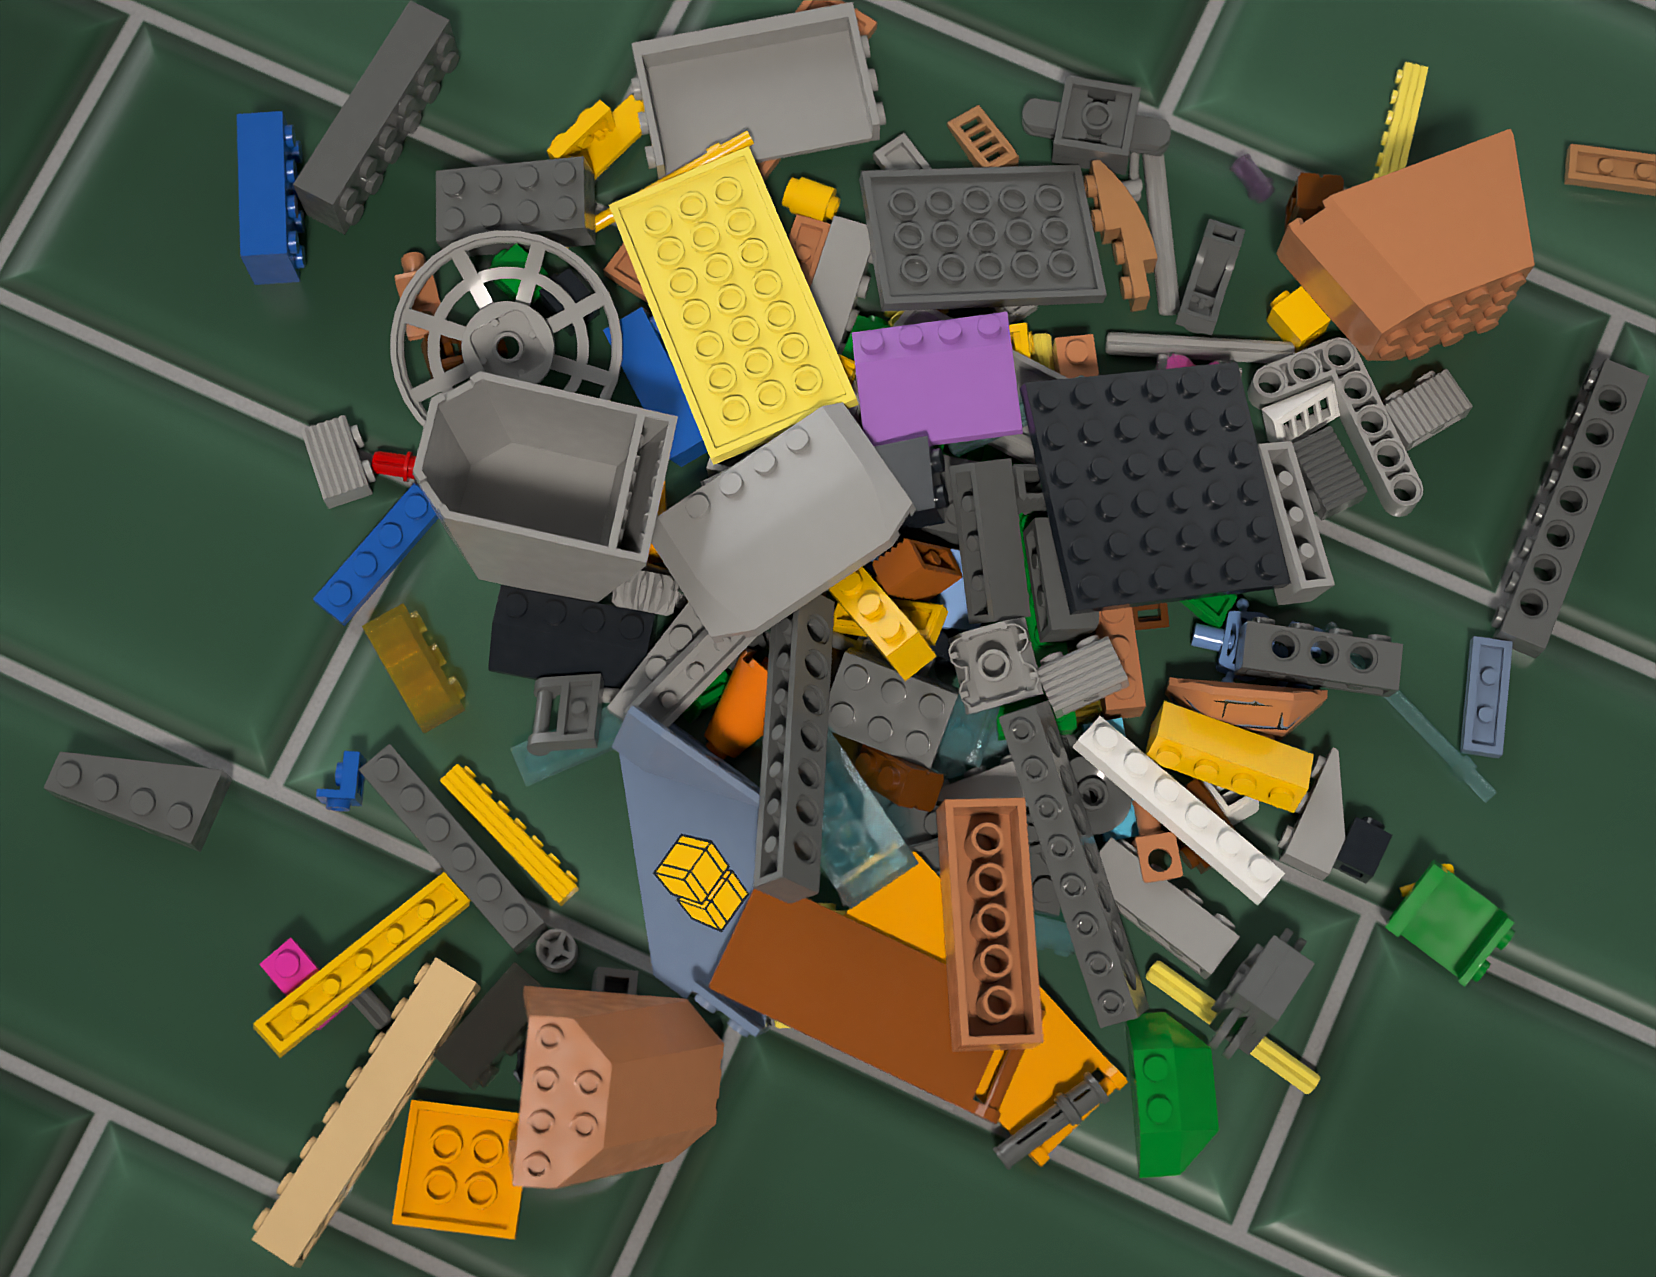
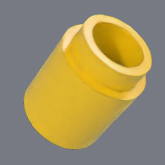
M792 177L786 187L782 206L790 208L789 212L792 214L826 222L828 218L833 220L834 215L836 216L841 199L835 197V188L801 177L800 180Z

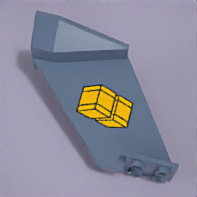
M632 705L623 720L612 748L619 752L653 976L684 999H688L693 991L697 993L694 998L697 1003L712 1013H715L716 1010L724 1013L730 1018L727 1024L740 1035L746 1038L749 1034L755 1037L766 1033L772 1026L767 1023V1016L710 990L708 985L754 889L760 787L726 761L712 753L705 745L675 723L666 727L640 707Z

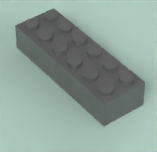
M411 0L409 1L293 184L306 215L344 235L351 225L355 226L359 222L366 200L370 194L374 195L377 193L383 182V173L389 164H394L398 160L402 151L403 141L408 133L413 134L416 131L427 103L431 104L435 101L440 91V82L446 73L450 74L453 72L458 63L459 54L449 19Z

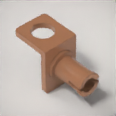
M419 252L407 253L401 259L404 273L395 275V283L400 298L415 273L426 263L425 256ZM434 275L427 280L417 295L411 309L428 315H435L441 301ZM409 324L406 325V335L410 341L423 339L425 334H429L428 330Z
M1133 800L1132 805L1135 810L1139 835L1130 844L1137 849L1143 882L1152 883L1180 878L1183 875L1176 836L1172 832L1162 831L1161 823ZM1162 849L1170 855L1171 865L1169 869L1164 872H1157L1149 866L1148 856L1153 850Z

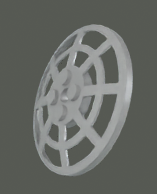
M495 230L474 234L451 243L433 255L415 273L403 291L394 314L391 329L390 357L395 381L402 398L415 419L424 427L427 412L420 402L440 392L444 395L453 390L452 386L480 371L539 384L548 374L549 370L552 369L571 375L564 391L576 393L584 379L603 385L604 388L599 399L610 401L620 375L623 358V336L619 316L610 293L598 275L581 257L562 244L541 235L522 231ZM497 243L530 246L524 269L519 267H497L477 273L466 252L477 247ZM545 251L560 257L573 266L589 282L595 293L575 304L571 296L560 285L548 277L539 274ZM453 260L463 281L458 283L444 297L435 315L432 316L411 309L417 295L427 280L441 266ZM499 279L521 280L515 302L502 301L494 303L484 283ZM536 285L551 293L564 306L565 310L545 320L537 311L531 308L530 304ZM470 291L480 311L471 318L467 326L447 321L446 318L455 303ZM601 307L604 308L608 318L611 334V362L609 371L587 364L589 358V339L583 317ZM572 323L577 337L576 361L555 355L553 333ZM407 324L429 331L428 359L434 378L414 388L408 378L404 358V335ZM441 335L462 341L464 363L447 372L443 370L440 357ZM514 337L518 341L519 352L514 358L504 359L500 356L498 344L501 339Z

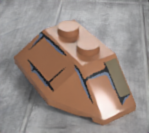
M1169 677L1165 685V695L1173 704L1279 742L1320 708L1327 699L1328 690L1278 687Z

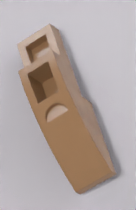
M1093 160L1089 175H1084L1087 198L1093 197L1095 207L1094 210H1091L1094 232H1100L1102 245L1113 243L1115 264L1122 265L1124 277H1120V291L1123 300L1129 299L1131 312L1146 310L1150 298L1146 274L1154 272L1158 259L1153 238L1145 218L1127 188L1100 160Z

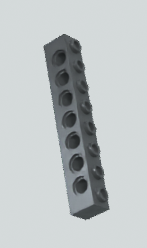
M1605 359L1597 370L1591 368L1585 379L1582 389L1588 391L1584 403L1579 401L1571 415L1569 423L1575 425L1571 436L1565 435L1559 446L1557 456L1562 458L1558 470L1554 468L1551 470L1544 485V490L1549 492L1545 504L1539 502L1532 516L1531 524L1536 525L1532 538L1526 536L1520 547L1517 558L1523 560L1518 572L1512 571L1504 589V592L1510 594L1506 605H1499L1491 622V626L1496 628L1493 639L1512 641L1513 650L1536 659L1546 649L1649 376ZM1599 400L1608 401L1612 405L1613 411L1604 410L1600 406ZM1586 433L1595 434L1599 438L1601 445L1589 442ZM1573 466L1583 468L1588 478L1578 477L1573 471ZM1560 500H1567L1572 503L1575 512L1565 511L1560 505ZM1551 533L1558 536L1562 542V547L1550 544L1547 534ZM1538 567L1545 570L1549 576V581L1539 580L1535 576L1533 568ZM1520 602L1530 603L1535 608L1536 616L1525 614L1521 610Z
M821 594L772 626L770 631L753 888L789 904L819 893L835 604L834 601Z
M1048 700L1000 716L999 720L1099 1026L1102 1028L1136 1019L1150 1007L1050 702Z

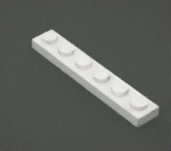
M1101 716L1073 745L1072 748L1257 906L1285 874Z

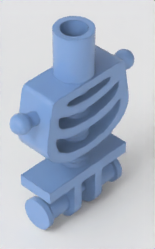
M1245 598L1237 601L1238 611H1230L1228 613L1223 629L1195 623L1191 646L1219 652L1216 670L1226 674L1221 682L1234 683V678L1245 682L1257 679L1234 675L1235 664H1233L1237 653L1239 629L1254 617L1268 618L1263 613L1247 612L1249 602ZM1314 627V631L1324 632L1322 629ZM1272 642L1274 654L1280 658H1287V647L1285 645L1284 647L1283 645L1279 646V644L1275 645ZM1312 647V658L1321 657L1322 649ZM1277 682L1278 687H1286L1288 682ZM1293 683L1292 688L1313 689V686Z

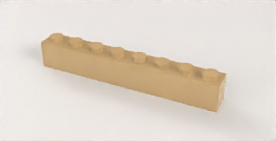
M435 958L431 965L425 963L414 980V984L417 985L416 989L409 999L403 997L397 1004L391 1015V1018L395 1021L386 1034L380 1032L369 1048V1053L372 1054L371 1058L364 1068L359 1066L352 1073L346 1084V1088L349 1089L348 1093L341 1103L336 1101L329 1108L323 1119V1123L326 1126L318 1139L313 1136L304 1146L300 1154L303 1162L295 1174L289 1172L284 1177L276 1191L280 1197L271 1210L265 1208L253 1226V1229L257 1232L252 1240L293 1267L300 1268L481 989L475 981L438 958Z

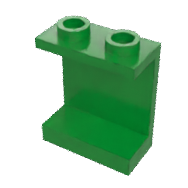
M1436 860L1432 861L1385 923V928L1397 937L1402 935L1456 975L1458 982L1464 987L1471 979L1477 983L1491 965L1486 960L1495 947L1502 951L1516 932L1511 928L1514 924L1512 916Z

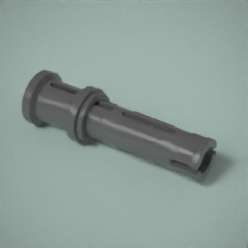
M1089 1071L1083 1075L1084 1080L1065 1094L1059 1092L1055 1095L1054 1105L1030 1123H1027L999 1146L993 1148L998 1158L1008 1170L1069 1123L1072 1126L1080 1124L1082 1116L1098 1104H1106L1110 1101L1103 1088Z

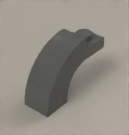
M1209 219L1175 324L1183 326L1193 333L1213 334L1245 234L1244 229Z

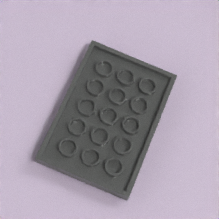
M1080 165L876 170L861 172L859 182L882 312L1104 302L1107 293Z

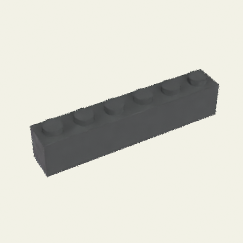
M390 744L359 769L369 784L517 955L522 953L548 930L539 915Z

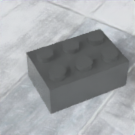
M850 647L843 655L830 691L828 731L931 769L960 695L959 688L918 672L904 681L887 660Z

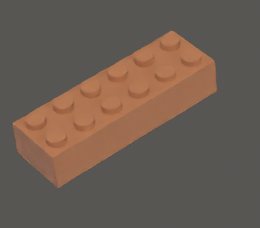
M1025 798L946 799L936 809L952 1052L1034 1049L1043 1043Z

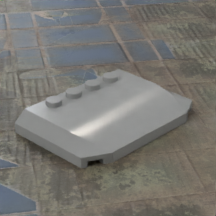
M841 402L820 407L657 516L651 543L715 643L724 642L722 638L744 635L745 638L759 636L891 548L900 536L898 530L909 513L911 516L913 515L916 508L847 407Z

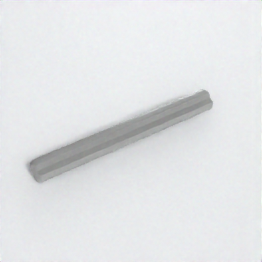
M1142 154L1150 233L1158 257L1154 269L1158 310L1160 315L1163 316L1176 315L1180 309L1164 154L1162 156Z
M1118 332L1108 333L1105 345L1106 353L1109 355L1273 363L1295 354V347L1292 342Z

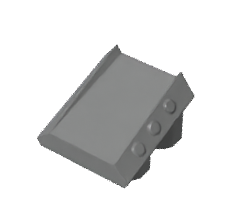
M1025 617L1001 621L949 638L950 647L948 652L951 663L955 665L960 686L959 693L964 703L966 715L1044 694Z

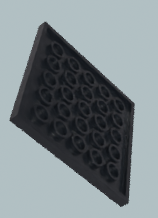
M1238 362L1027 382L1019 388L1070 615L1278 589L1291 584Z

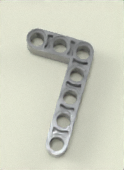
M1340 337L1333 338L1267 364L1257 370L1248 388V398L1254 407L1261 410L1281 400L1332 381L1335 385L1340 413L1339 418L1382 507L1387 513L1396 517L1406 516L1412 512L1423 496L1422 482L1356 347L1349 340ZM1338 355L1344 360L1345 365L1338 366L1333 364L1328 356ZM1294 369L1306 370L1310 375V379H1300L1295 375ZM1267 382L1272 384L1276 392L1266 393L1262 391L1259 383ZM1353 388L1357 390L1361 395V399L1348 397L1344 389ZM1361 422L1373 423L1378 432L1369 433L1365 431L1361 426ZM1386 455L1390 457L1394 466H1383L1378 461L1377 456ZM1394 489L1405 490L1411 500L1401 501L1394 494Z

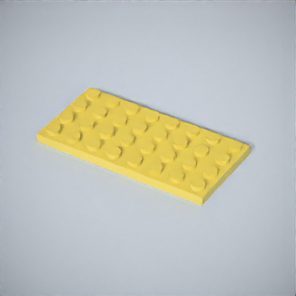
M749 146L609 204L713 465L768 443L822 406L843 402L847 409L859 405Z

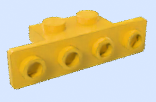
M630 95L611 112V109L599 100L591 108L585 109L577 118L576 123L565 133H561L554 138L547 149L549 158L560 159L584 156L594 173L595 181L642 135L638 112L644 111L643 102L640 100L635 101L634 95Z

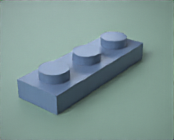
M1473 636L1470 640L1460 753L1500 758L1503 755L1512 641Z

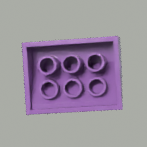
M1007 312L852 332L863 432L874 447L928 436L933 445H942L1023 434Z

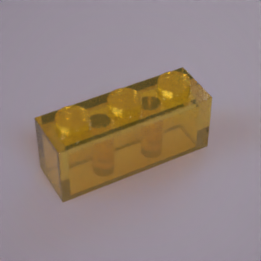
M404 603L362 626L424 734L465 711L460 699L466 695L456 677L452 676L447 679L442 671L441 666L447 662L436 643L428 646L422 634L428 631L417 610L409 614Z

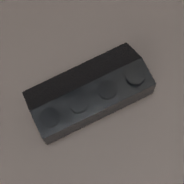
M501 585L492 621L488 670L533 680L543 677L601 674L605 682L604 688L621 689L653 648L658 627L656 615Z

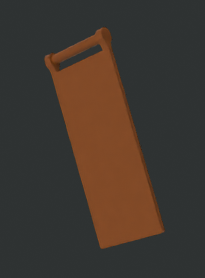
M753 889L708 985L709 989L995 1125H997L1001 1116V1112L998 1110L1025 1049L1007 1050L984 1104L973 1100L994 1051L952 1052L946 964L807 898L789 904ZM1041 1009V1016L1043 1020L1046 1012Z

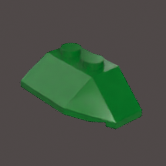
M1166 1012L1143 1013L1136 1019L1125 1021L1138 1178L1180 1176L1219 1131L1212 1049Z

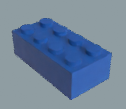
M283 111L237 114L240 257L255 285L300 282V268L306 267V255L304 246L299 245V233L305 232L303 211L298 210L299 197L293 184L299 176L297 175L296 164L302 163L300 140L296 141L294 125H288Z

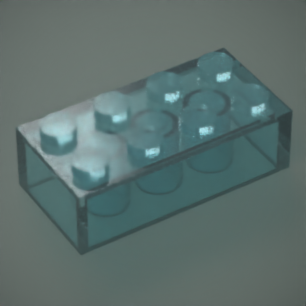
M828 728L820 865L836 890L852 909L919 864V862Z

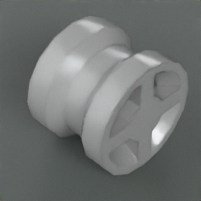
M551 929L543 933L536 945L537 957L548 971L563 973L570 970L577 962L579 955L578 946L573 937L565 930Z

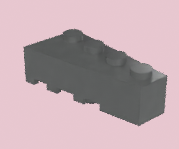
M59 752L44 785V789L55 798L201 852L232 782V778L221 769Z

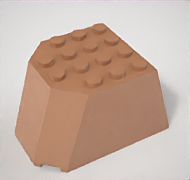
M1511 129L1329 196L1322 201L1325 209L1303 222L1302 218H1297L1289 223L1276 253L1281 263L1367 361H1395L1406 356L1408 360L1416 359L1429 351V347L1442 343L1443 347H1447L1462 340L1466 333L1476 330L1478 334L1495 328L1499 324L1498 320L1502 314L1508 310L1509 303L1516 298L1519 288L1526 283V278L1535 265L1515 140Z

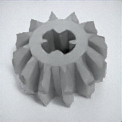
M640 570L612 591V602L617 607L668 616L674 613L675 604L678 603L679 586L671 576Z

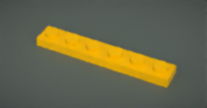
M443 872L253 1023L254 1029L281 1058L469 907L470 900Z

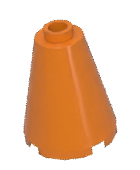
M747 647L739 656L704 733L708 740L706 747L721 759H725L727 756L736 758L764 735L769 658L765 657L762 662H759L752 658L757 651Z

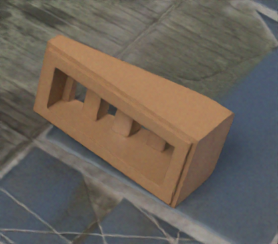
M979 105L947 122V127L974 168L1018 166L1019 156ZM977 119L978 125L965 132L962 130L961 126ZM983 130L986 135L974 142L970 140V137ZM990 141L993 146L982 152L978 150L979 147ZM997 152L1000 154L998 158L990 162L986 160V158Z

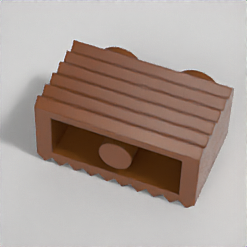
M906 538L903 539V543L898 542L897 548L892 547L891 552L886 551L885 556L880 555L879 560H873L872 564L877 574L875 577L876 583L887 595L896 596L897 598L900 596L901 598L904 597L905 599L921 602L925 601L926 603L959 581L963 576L949 548Z

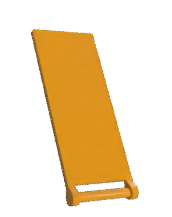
M912 851L843 916L946 964L941 878L917 852ZM1040 986L1041 1009L1046 1012L1042 1020L1043 1043L1034 1049H1025L998 1110L1001 1112L998 1122L1011 1136L1054 1105L1055 1095L1059 1092L1065 1094L1084 1080L1083 1075L1088 1071L1092 1073L1097 1068L1100 1070L1104 1078L1099 1084L1107 1096L1115 1089L1120 1091L1128 1083L1126 1077L1108 1061ZM994 1050L975 1093V1097L982 1104H984L1007 1050ZM1098 1104L1096 1107H1094L1092 1110H1090L1088 1113L1082 1116V1121L1090 1113H1092L1100 1104ZM1069 1123L1028 1155L1037 1165L1042 1167L1050 1159L1048 1154L1078 1125L1072 1126Z

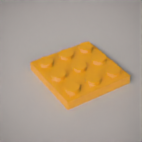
M411 1100L392 1224L516 1240L524 1187L512 1186L507 1147L508 1140L517 1141L519 1113Z

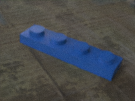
M414 483L313 598V601L344 627L438 520V516L418 485Z

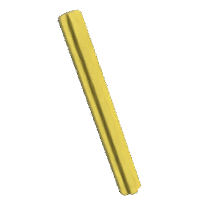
M1154 962L1146 974V979L1210 1024L1217 1014L1211 1010L1215 1000L1163 962ZM1264 1037L1250 1053L1305 1094L1311 1093L1320 1081V1076L1267 1037Z

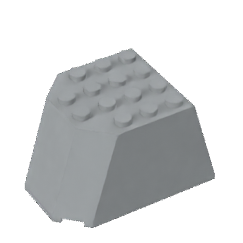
M480 371L472 375L469 381L444 395L441 392L431 398L413 469V476L446 532L478 579L598 603L647 564L678 416Z

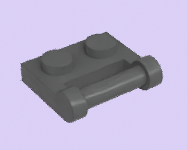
M601 674L543 677L535 681L534 695L537 697L533 734L528 737L527 751L536 756H544L549 754L550 751L598 748L605 683ZM557 695H560L556 732H549L552 700Z

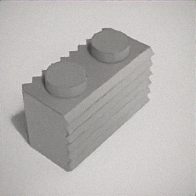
M1447 369L1437 375L1434 371H1430L1415 381L1414 385L1416 388L1406 393L1402 389L1397 390L1383 400L1387 413L1406 451L1463 419L1472 409V404Z
M340 416L301 430L323 500L328 509L373 494L369 483L376 481L369 459L361 460L358 448L364 447V442L357 424L350 426L346 416Z
M1098 635L1088 637L1076 645L1078 650L1063 656L1062 652H1056L1040 661L1041 666L1037 669L1041 685L1056 718L1090 705L1092 702H1096L1129 686L1127 675L1108 636L1099 639Z

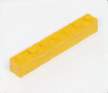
M456 764L440 779L442 785L560 906H563L579 890L575 884L578 882V879L569 870L564 873L558 867L561 862L552 853L547 855L541 849L544 845L535 835L530 838L524 832L527 827L518 818L513 820L507 814L510 810L501 800L496 803L490 797L493 792L484 783L480 786L474 780L476 775L467 766L462 768L459 764Z

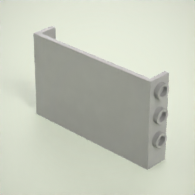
M853 2L632 43L637 78L631 79L635 101L642 100L644 111L638 112L642 135L649 134L651 146H645L648 167L649 169L656 168L658 180L706 154V149L718 142L722 145L745 131H748L754 142L749 148L755 162L759 163L880 140V125H886L882 102L875 103L873 94L874 91H878L875 69H868L865 59L870 57L867 35L860 36Z

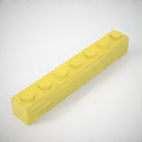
M1405 62L1403 69H1398L1395 83L1398 84V88L1393 90L1390 104H1394L1393 110L1388 111L1385 124L1389 125L1388 132L1384 131L1380 145H1383L1384 149L1383 153L1379 152L1376 166L1379 167L1378 174L1374 173L1373 179L1403 169L1407 165L1428 67Z

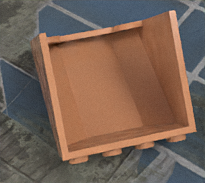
M524 986L523 996L529 1023L517 1141L508 1140L507 1147L512 1186L557 1189L671 1162L716 1125V1101L719 1098L720 1063L723 1058L724 1042L711 1029L688 999Z

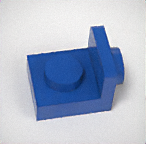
M344 751L343 762L337 763L335 772L336 786H340V790L317 789L316 798L322 804H326V809L347 812L350 811V806H362L365 778L359 769L367 763L365 757L360 752Z

